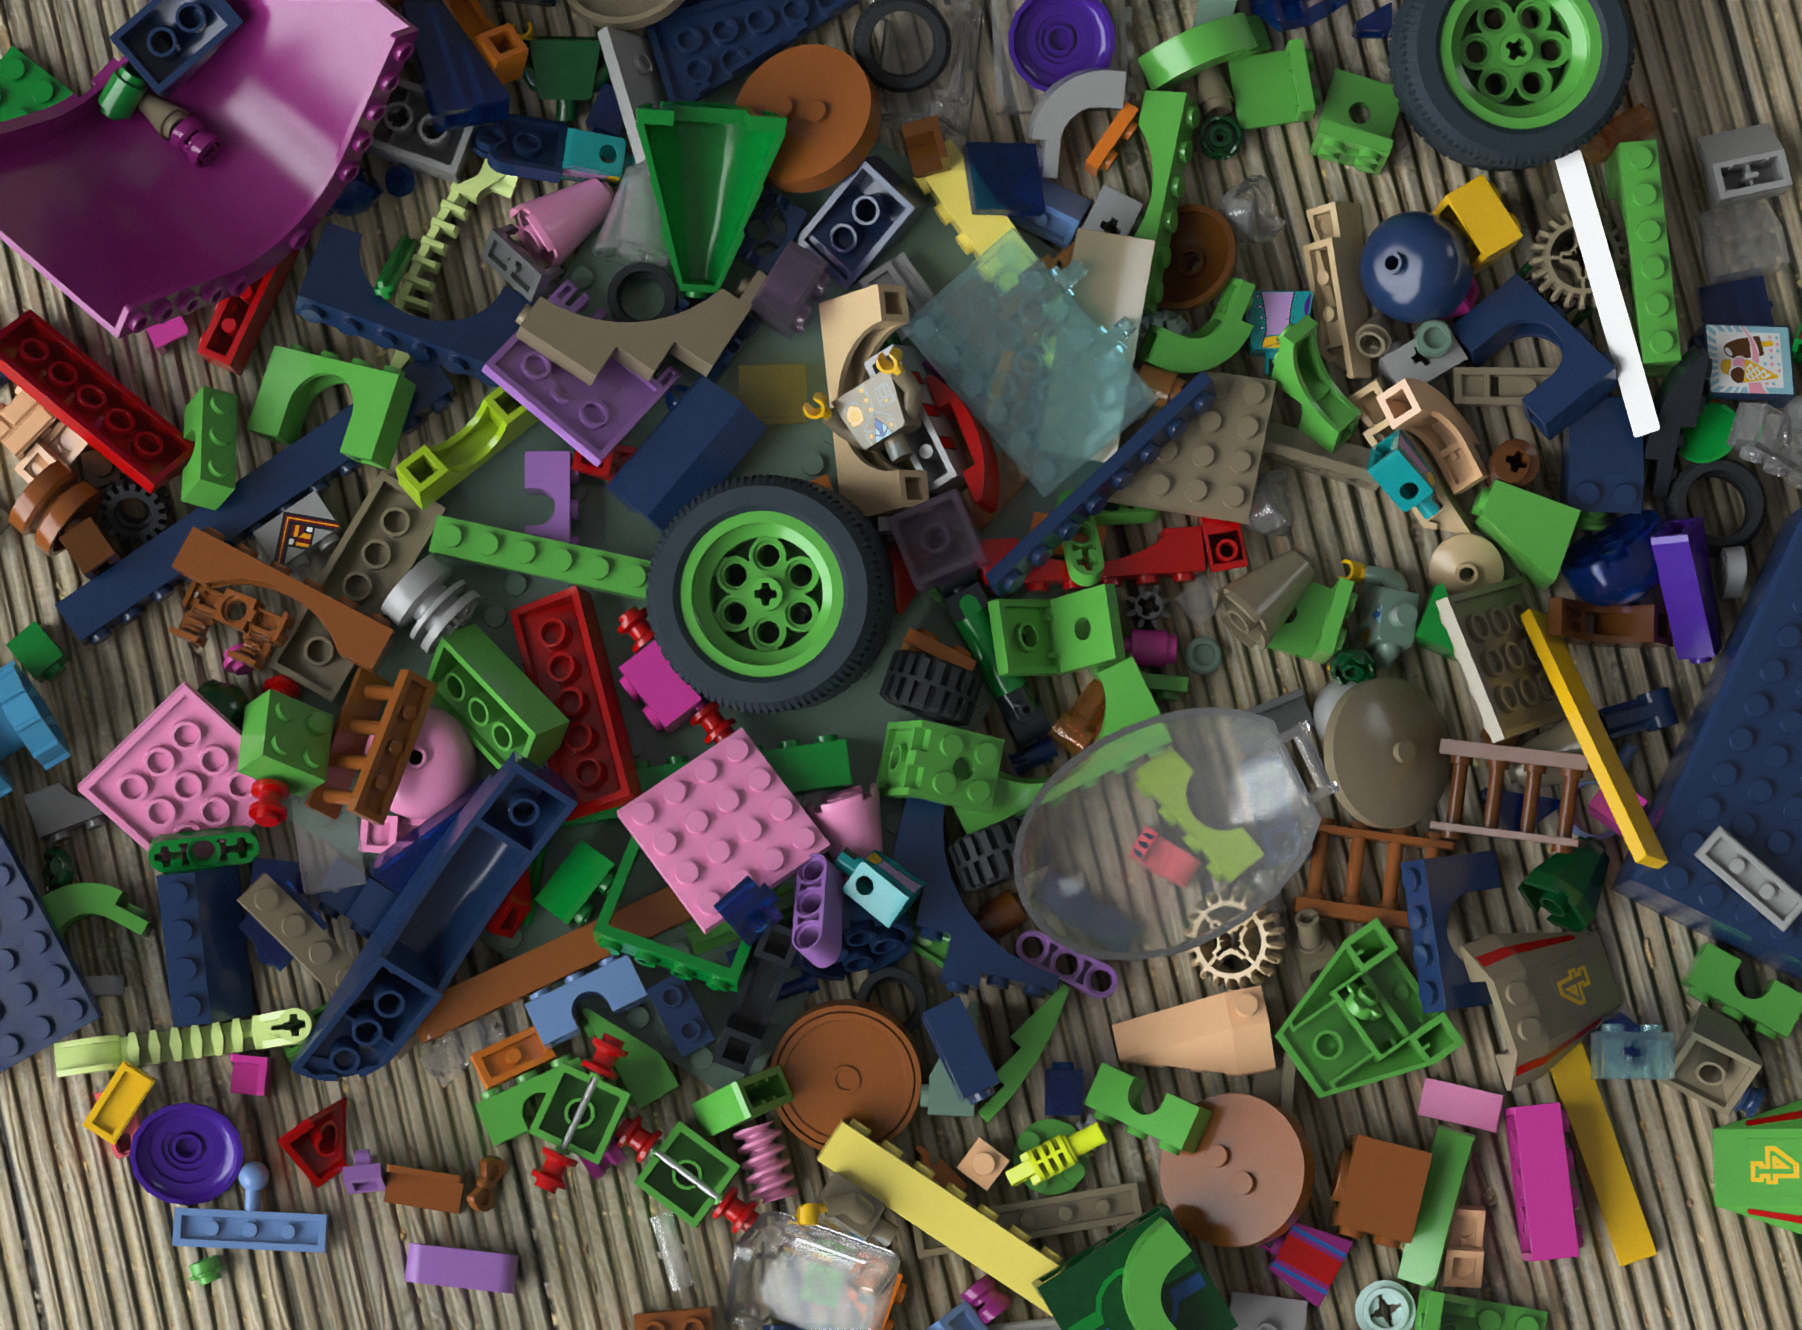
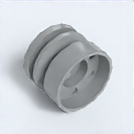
M434 553L419 561L397 583L380 609L399 628L416 620L417 622L409 637L414 642L425 637L420 647L428 655L436 651L441 636L445 634L451 635L456 630L467 625L472 617L471 615L482 599L475 590H471L464 595L468 584L463 579L454 583L449 588L445 587L453 571Z

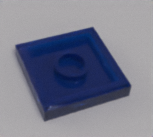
M966 141L962 150L972 215L1041 217L1045 213L1046 208L1036 144Z

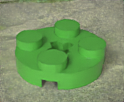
M1057 1119L1040 1120L1029 1125L1018 1137L1013 1149V1166L1015 1167L1022 1163L1019 1155L1059 1134H1066L1068 1137L1078 1131L1071 1124ZM1089 1152L1079 1156V1161L1076 1162V1165L1036 1186H1033L1031 1180L1024 1182V1184L1029 1189L1043 1195H1059L1068 1192L1083 1179L1089 1163Z

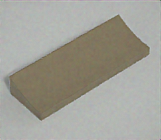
M1077 228L1037 451L1105 463L1118 450L1156 240Z
M381 471L316 581L326 588L323 594L337 600L339 595L352 600L359 605L356 611L367 617H370L372 612L385 617V614L380 610L383 602L397 583L415 566L432 537L437 515L444 516L447 508L434 502L423 511L399 485L397 479ZM302 605L295 616L293 628L291 630L287 629L285 633L288 636L286 643L282 647L277 646L267 665L272 670L289 677L303 687L334 703L356 665L342 658L322 621L307 607Z

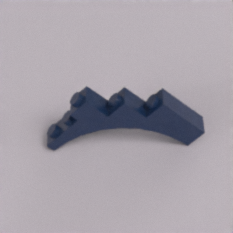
M905 798L891 859L927 882L921 892L913 930L920 931L919 937L926 940L942 942L943 937L949 939L939 983L947 984L946 990L949 992L968 995L969 990L976 992L980 979L985 978L987 979L986 984L991 987L1008 990L1009 985L1024 988L1023 994L1045 999L1046 994L1053 995L1057 989L1059 975L1033 967L1004 950L982 930L966 909L952 881L945 855L943 834L945 805L918 798Z

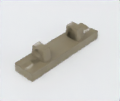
M1454 367L1452 369V404L1454 406L1523 407L1522 399L1548 379L1558 367ZM1498 379V397H1495L1494 386Z

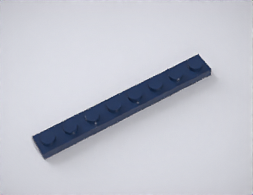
M1201 371L986 573L985 576L991 590L1000 599H1003L1009 592L1013 593L1023 585L1026 576L1034 568L1041 567L1047 563L1053 551L1063 541L1071 540L1085 520L1090 516L1100 513L1105 507L1107 500L1117 490L1125 489L1132 482L1136 472L1144 465L1153 463L1160 455L1161 449L1170 440L1178 439L1186 431L1188 424L1198 414L1206 413L1212 407L1217 397L1213 380Z

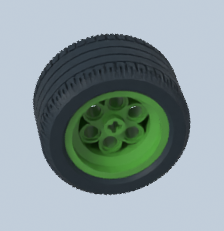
M1402 0L1399 6L1400 10H1397L1394 18L1395 24L1391 28L1390 37L1392 39L1389 40L1388 53H1390V56H1388V68H1391L1389 76L1390 82L1394 85L1392 87L1394 96L1399 100L1397 102L1401 112H1405L1406 115L1404 117L1409 125L1414 126L1413 130L1420 138H1425L1424 142L1431 148L1435 147L1436 151L1446 157L1448 155L1450 160L1457 163L1462 162L1464 166L1477 167L1479 170L1485 171L1493 170L1494 172L1517 171L1567 156L1569 153H1573L1581 148L1582 145H1586L1605 128V123H1609L1615 115L1614 110H1618L1623 101L1622 96L1626 95L1629 87L1628 81L1631 80L1633 72L1631 66L1634 65L1635 52H1633V49H1635V37L1632 36L1634 29L1633 23L1629 18L1631 15L1628 6H1625L1624 3L1626 1ZM1524 9L1532 10L1536 14L1537 24L1534 29L1523 25L1521 14ZM1487 10H1492L1499 15L1500 25L1497 30H1492L1485 25L1484 14ZM1544 41L1551 42L1556 47L1557 53L1553 61H1548L1541 55L1540 48ZM1517 42L1519 44L1518 51L1522 53V56L1510 59V50L1506 48V45L1510 46ZM1469 43L1477 44L1482 49L1483 55L1479 63L1471 62L1467 58L1466 47ZM1526 74H1531L1538 80L1539 88L1535 94H1530L1523 88L1522 80ZM1489 75L1496 76L1501 81L1502 88L1498 95L1490 94L1485 87V81Z
M768 474L742 476L721 482L718 486L714 485L705 490L704 494L700 493L691 500V504L687 503L679 511L680 514H676L669 522L670 527H666L660 537L662 540L661 542L658 541L654 550L655 556H652L649 566L651 571L648 572L647 584H649L648 588H646V600L649 602L647 604L648 616L651 617L649 622L652 632H655V641L658 647L662 648L660 651L665 660L670 661L669 666L676 674L679 673V677L687 685L691 684V688L700 695L704 694L705 698L714 703L718 702L721 706L742 712L769 714L805 709L824 703V701H828L838 696L839 693L846 691L851 687V684H855L863 676V672L866 673L873 664L872 661L877 659L881 652L880 647L884 646L888 637L886 633L890 631L893 620H891V616H894L895 604H893V600H895V589H893V584H895L894 573H891L890 570L893 567L890 557L886 555L888 551L885 544L880 541L881 537L876 528L873 529V524L866 516L862 515L863 512L855 505H852L851 501L844 496L838 495L837 492L830 488H825L823 485L798 478ZM769 545H773L779 551V560L772 567L767 566L762 558L764 549ZM737 564L742 565L747 574L745 582L740 586L733 584L730 579V571ZM802 564L807 565L812 571V579L805 586L798 584L795 579V571ZM767 583H769L771 590H776L777 592L776 598H771L769 605H767L765 598H760V590H766ZM738 602L743 604L747 611L745 620L740 624L733 622L730 617L731 607ZM802 602L807 603L812 610V617L806 624H801L795 617V609ZM770 621L779 628V637L773 643L767 642L762 634L764 625Z

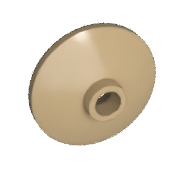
M1471 533L1457 534L1445 539L1434 550L1429 562V578L1432 587L1434 588L1436 585L1443 583L1448 596L1501 582L1504 576L1503 560L1495 545L1488 539ZM1465 567L1471 568L1474 571L1473 576L1469 579H1463L1459 575L1460 571Z

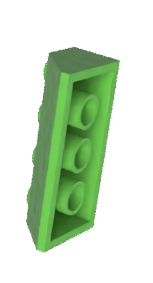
M476 624L456 630L451 635L445 634L441 636L426 679L438 685L432 701L441 710L451 714L462 724L472 743L498 770L514 751L541 767L560 748L570 721Z

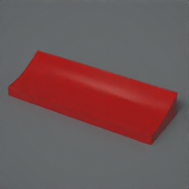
M31 309L27 310L0 330V371L149 494H152L159 487L182 474L183 468L192 457L195 443L183 439V433Z
M575 585L510 610L525 675L570 721L560 748L547 760L548 767L568 783L578 799L577 806L565 821L569 822L590 814L625 806L643 793L592 595Z

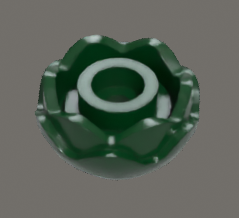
M1210 116L1204 120L1197 132V142L1201 151L1213 160L1221 161L1232 158L1238 153L1244 141L1243 131L1238 126L1236 120L1230 116ZM1222 136L1223 141H1218L1216 137Z
M1348 646L1341 649L1330 661L1331 676L1340 685H1347L1349 681H1354L1358 684L1362 681L1373 679L1376 675V661L1373 656L1358 646Z
M52 846L43 855L47 861L42 873L43 878L47 882L45 886L46 891H54L63 886L71 885L74 877L72 855L63 848Z

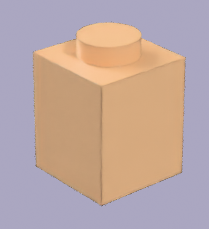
M979 1137L957 1165L956 1169L987 1191L1010 1160Z

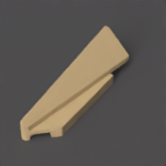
M1334 201L1306 210L1315 242L1303 245L1309 290L1313 291L1312 309L1314 321L1318 323L1317 341L1319 353L1327 361L1335 362L1347 372L1346 376L1349 379H1366L1372 376L1371 357L1360 353L1355 342L1356 331L1368 321L1367 296L1360 279V258L1364 247L1362 210L1359 203Z
M1382 374L1347 397L1350 402L1362 411L1360 419L1368 426L1363 435L1371 447H1374L1396 431L1392 430L1376 399L1377 396L1390 388ZM1403 430L1434 472L1436 485L1433 493L1443 504L1442 509L1429 519H1425L1419 510L1413 507L1412 511L1424 528L1441 529L1458 534H1472L1475 528L1426 446L1416 435Z

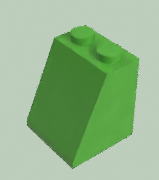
M1495 479L1488 488L1483 486L1481 492L1476 495L1470 514L1476 516L1473 527L1484 538L1492 542L1498 551L1519 572L1526 575L1527 579L1537 589L1545 591L1557 579L1581 510Z

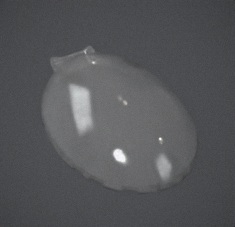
M1220 707L1190 708L1153 716L1125 726L1102 737L1069 759L1047 780L1026 811L1016 836L1013 853L1014 881L1020 900L1036 926L1054 942L1067 947L1077 954L1101 960H1126L1132 962L1161 956L1167 957L1188 951L1223 935L1253 916L1254 912L1270 899L1273 900L1281 892L1283 886L1295 872L1299 871L1312 850V844L1321 821V817L1313 803L1339 791L1336 781L1331 782L1307 732L1310 730L1307 720L1279 732L1273 719L1249 711ZM1294 739L1317 786L1316 789L1310 792L1307 791L1284 744Z

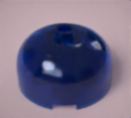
M1642 510L1641 514L1629 513L1613 519L1616 525L1609 526L1594 536L1589 532L1567 549L1561 565V573L1571 591L1579 599L1599 607L1617 606L1627 602L1634 603L1645 598L1649 591L1660 583L1658 566L1654 559L1650 537L1665 528V524L1655 510Z

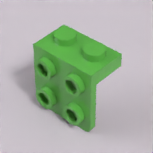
M1303 38L1288 40L1286 49L1282 51L1256 54L1229 61L1228 73L1234 98L1237 124L1241 130L1248 131L1312 120L1316 110L1315 107L1320 106V94L1317 84L1311 85L1309 71L1314 70L1313 55L1311 49H1305Z

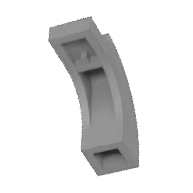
M1114 68L1079 70L1058 80L1042 95L1032 111L1026 131V136L1029 138L1040 139V145L1034 146L1032 155V166L1037 168L1038 175L1047 178H1057L1061 137L1067 123L1073 116L1082 110L1092 107L1123 109L1126 71Z

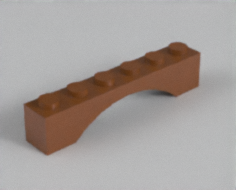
M194 526L192 527L171 565L178 573L209 589L228 585H251L272 589L293 598L307 607L322 621L342 658L375 675L377 674L397 637L395 631L390 628L392 625L390 620L372 612L370 617H367L356 611L359 607L357 603L342 595H339L337 600L323 594L326 588L309 578H305L302 583L290 577L292 570L272 560L270 566L257 559L259 553L246 545L239 543L237 548L232 547L224 542L225 535L211 527L206 526L203 531Z

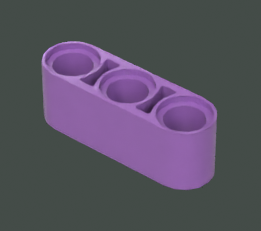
M816 853L809 855L812 858L798 867L792 943L814 966L826 968L836 962L841 952L843 931L842 904L845 894L842 889L846 881L844 875L828 859Z
M1026 931L1016 941L1014 949L1017 958L1033 967L1059 975V982L1065 983L1067 986L1091 998L1105 999L1117 988L1118 977L1112 967L1040 931ZM1027 938L1037 939L1042 944V954L1037 958L1026 957L1021 949L1022 942ZM1067 954L1075 959L1077 967L1073 974L1063 975L1058 972L1055 963L1059 956ZM1096 971L1105 972L1110 978L1108 990L1104 992L1095 991L1090 985L1091 974Z
M409 1243L404 1281L514 1294L519 1255Z

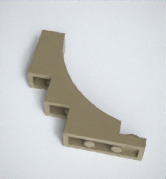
M758 270L752 280L747 277L743 279L734 295L722 288L707 300L688 310L672 316L640 322H613L586 317L561 308L540 296L534 306L527 303L518 315L515 322L520 327L515 337L589 386L593 385L611 357L649 382L668 352L707 377L771 278Z

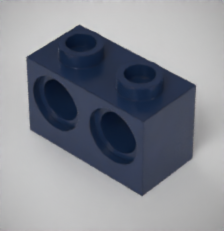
M672 975L646 989L682 1058H686L717 1041L685 980Z

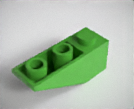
M588 1008L582 1010L586 1019L582 1020L581 1024L591 1041L593 1037L601 1039L603 1034L607 1033L625 1042L622 1049L629 1052L627 1058H618L613 1069L618 1071L625 1083L620 1088L633 1093L629 1102L630 1107L637 1104L639 1109L642 1110L681 1087L660 1052Z

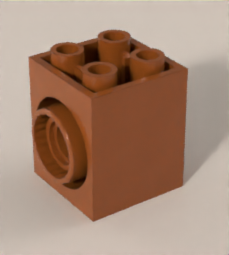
M1359 1134L1349 1135L1347 1148H1343L1339 1154L1332 1179L1330 1199L1333 1201V1206L1328 1224L1337 1226L1336 1234L1354 1239H1362L1365 1233L1374 1236V1244L1393 1249H1400L1401 1243L1411 1244L1433 1153Z

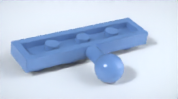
M251 1161L243 1165L239 1173V1182L246 1189L244 1210L174 1207L172 1246L327 1253L329 1214L260 1211L261 1190L268 1184L269 1171L263 1163Z

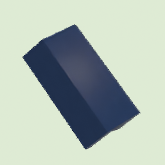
M700 375L605 487L627 509L644 516L662 534L666 527H670L669 522L676 514L679 515V511L687 503L691 504V500L700 493L704 494L705 490L714 485L718 486L719 483L725 480L768 427L741 401L704 375Z

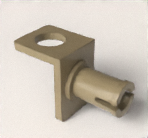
M1313 909L1299 911L1295 916L1297 927L1287 930L1288 939L1300 966L1305 992L1308 991L1315 981L1311 979V975L1316 970L1323 969L1336 953L1323 921L1319 920L1318 913Z

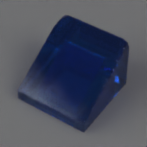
M1392 2L1356 21L1351 36L1354 39H1387L1392 28Z

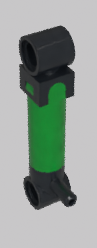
M957 548L926 564L925 567L928 575L941 596L940 599L951 620L958 627L973 659L977 661L976 665L1017 747L1021 748L1053 730L1051 723L1041 704L1035 698L1025 676H998L987 603L988 599L980 583L976 581L975 574L962 550Z

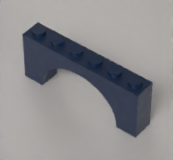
M326 222L298 293L294 313L301 315L309 322H321L335 327L345 335H357L371 340L379 347L402 351L409 354L415 360L429 361L441 365L451 373L466 374L477 378L487 386H499L484 374L482 369L485 363L519 329L520 325L515 321L527 303L534 306L536 301L530 303L517 290L504 286L497 299L489 307L476 315L464 319L437 321L413 316L394 307L380 295L377 296L374 293V288L367 280L360 262L359 248L362 234Z

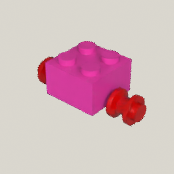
M636 606L630 608L618 619L621 625L617 628V631L620 635L630 634L635 641L632 650L636 655L619 667L623 677L618 681L634 703L641 699L646 707L642 711L657 732L664 728L667 734L670 735L689 720L692 726L701 725L707 732L704 739L707 746L714 742L717 744L735 731L732 728L737 724V721L734 718L725 719L718 711L721 706L718 702H710L709 704L706 701L702 702V699L691 688V685H687L679 677L680 674H676L669 666L670 661H666L660 651L662 648L658 647L654 638L655 632H652L650 623L647 621V607L640 610Z

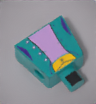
M568 128L560 180L583 182L596 178L600 182L606 181L610 186H619L622 174L643 177L645 166L636 164L633 153L625 152L627 140L624 138ZM601 158H608L612 163H606Z
M1253 291V304L1250 310L1243 315L1242 321L1254 326L1246 340L1249 356L1265 357V376L1271 377L1274 368L1272 360L1279 350L1281 342L1278 339L1284 328L1290 323H1298L1305 315L1310 317L1313 291Z
M1403 430L1394 431L1370 449L1367 471L1403 512H1408L1413 507H1416L1425 519H1429L1442 509L1443 504L1433 493L1435 491L1436 476Z
M845 847L833 864L850 877L842 889L844 893L888 928L905 912H908L927 884L922 878L877 850L862 858L848 847Z

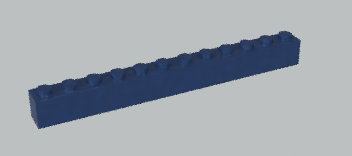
M416 360L403 369L405 372L404 378L417 385L402 429L404 435H408L421 427L423 424L421 419L433 411L435 414H439L448 409L454 403L452 398L458 395L454 386L438 364ZM353 403L235 483V490L216 511L204 507L197 508L55 604L78 640L85 646L91 643L93 646L101 644L113 634L111 629L122 622L127 625L137 620L144 613L142 608L153 601L158 604L168 599L175 592L173 587L182 581H193L178 573L171 566L193 526L202 531L206 526L211 527L226 536L225 543L237 548L235 545L247 537L249 540L255 539L254 531L314 490L321 495L330 488L329 482L340 474L346 477L359 469L362 465L361 463H357L340 453L352 416Z

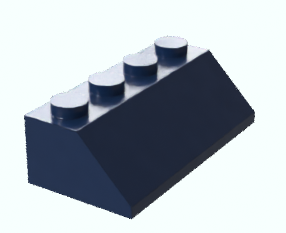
M239 864L157 875L173 1027L210 1024L254 1015L255 1006L244 908L237 901L242 895Z

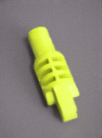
M1095 1122L1068 1137L1066 1134H1059L1019 1155L1022 1163L1009 1169L1005 1174L1013 1187L1028 1180H1031L1033 1186H1036L1076 1165V1162L1079 1161V1156L1108 1142L1100 1124Z

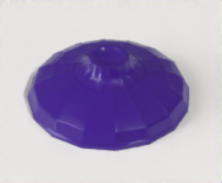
M1026 0L1015 12L1008 31L1009 55L1017 73L1033 88L1046 92L1058 80L1076 71L1088 68H1108L1115 51V26L1107 8L1099 0Z
M188 1102L163 1106L146 1117L133 1134L129 1153L133 1174L148 1193L166 1203L187 1206L209 1202L227 1191L241 1171L244 1156L240 1134L227 1116L207 1105Z

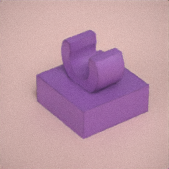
M370 1149L354 1150L355 1166L343 1167V1182L348 1194L386 1191V1175L381 1163L373 1164Z

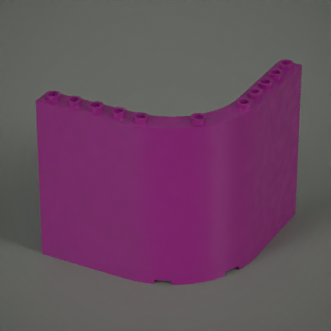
M226 0L244 21L238 30L191 78L166 99L158 96L148 83H146L148 89L144 94L145 96L148 93H154L159 98L186 109L189 117L194 116L204 124L205 131L215 133L222 140L223 146L217 158L210 165L200 169L188 160V154L178 152L170 144V140L162 139L145 114L139 110L138 106L130 119H121L120 121L110 119L102 113V106L98 103V98L115 69H120L123 63L131 64L125 56L119 62L113 57L91 79V83L94 86L81 97L73 93L61 102L46 109L0 122V239L117 339L132 333H139L159 323L164 324L178 316L191 314L193 311L208 305L213 306L232 295L235 297L241 295L248 286L272 270L294 249L299 250L308 242L310 232L326 215L347 183L351 182L359 173L360 166L358 164L364 152L373 142L372 134L378 121L385 115L387 111L386 103L390 94L401 80L399 74L405 61L412 55L415 49L414 41L419 33L417 27L383 0Z

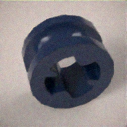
M1751 1082L1733 1110L1736 1112L1743 1110L1746 1117L1752 1118L1764 1098L1766 1088L1762 1086L1755 1088L1753 1087V1082Z

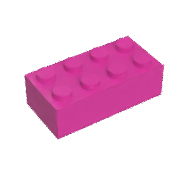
M1560 1102L1503 1109L1521 1259L1523 1261H1542L1579 1257L1578 1248H1583L1584 1239L1581 1225H1575L1573 1210L1579 1208V1199L1576 1186L1570 1187L1569 1171H1574V1159L1571 1148H1566L1564 1133L1569 1132V1119L1566 1109L1561 1110Z

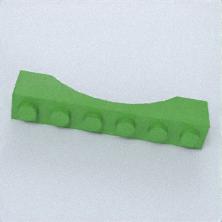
M1145 90L1138 123L1147 140L1153 167L1151 198L1145 217L1134 236L1136 238L1156 240L1143 314L1155 315L1157 303H1160L1163 298L1164 286L1162 279L1164 269L1169 266L1171 260V249L1169 247L1171 236L1178 227L1177 207L1179 198H1182L1185 192L1184 173L1186 163L1191 161L1193 154L1191 143L1193 129L1197 128L1200 120L1198 105L1187 92Z
M437 515L429 552L434 553L438 557L535 575L620 597L648 602L646 600V588L649 586L647 584L648 572L651 571V568H649L651 561L447 516Z

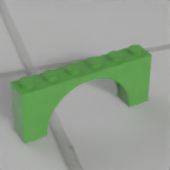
M1657 140L1620 142L1604 163L1608 200H1615L1617 202L1627 235L1632 282L1630 323L1646 379L1666 377L1671 369L1682 359Z
M1132 652L1125 654V659L1110 662L1097 668L1105 692V715L1099 735L1090 750L1073 766L1046 777L1025 778L999 771L991 814L953 807L967 835L1008 817L1012 818L1023 814H1030L1032 812L1031 806L1043 800L1046 804L1053 803L1066 795L1064 790L1076 784L1080 788L1086 787L1100 779L1098 773L1111 767L1114 771L1121 770L1134 762L1133 756L1145 750L1150 755L1168 746L1166 740L1172 738L1171 731ZM958 758L953 765V772L959 779H963L968 773V765L962 758Z

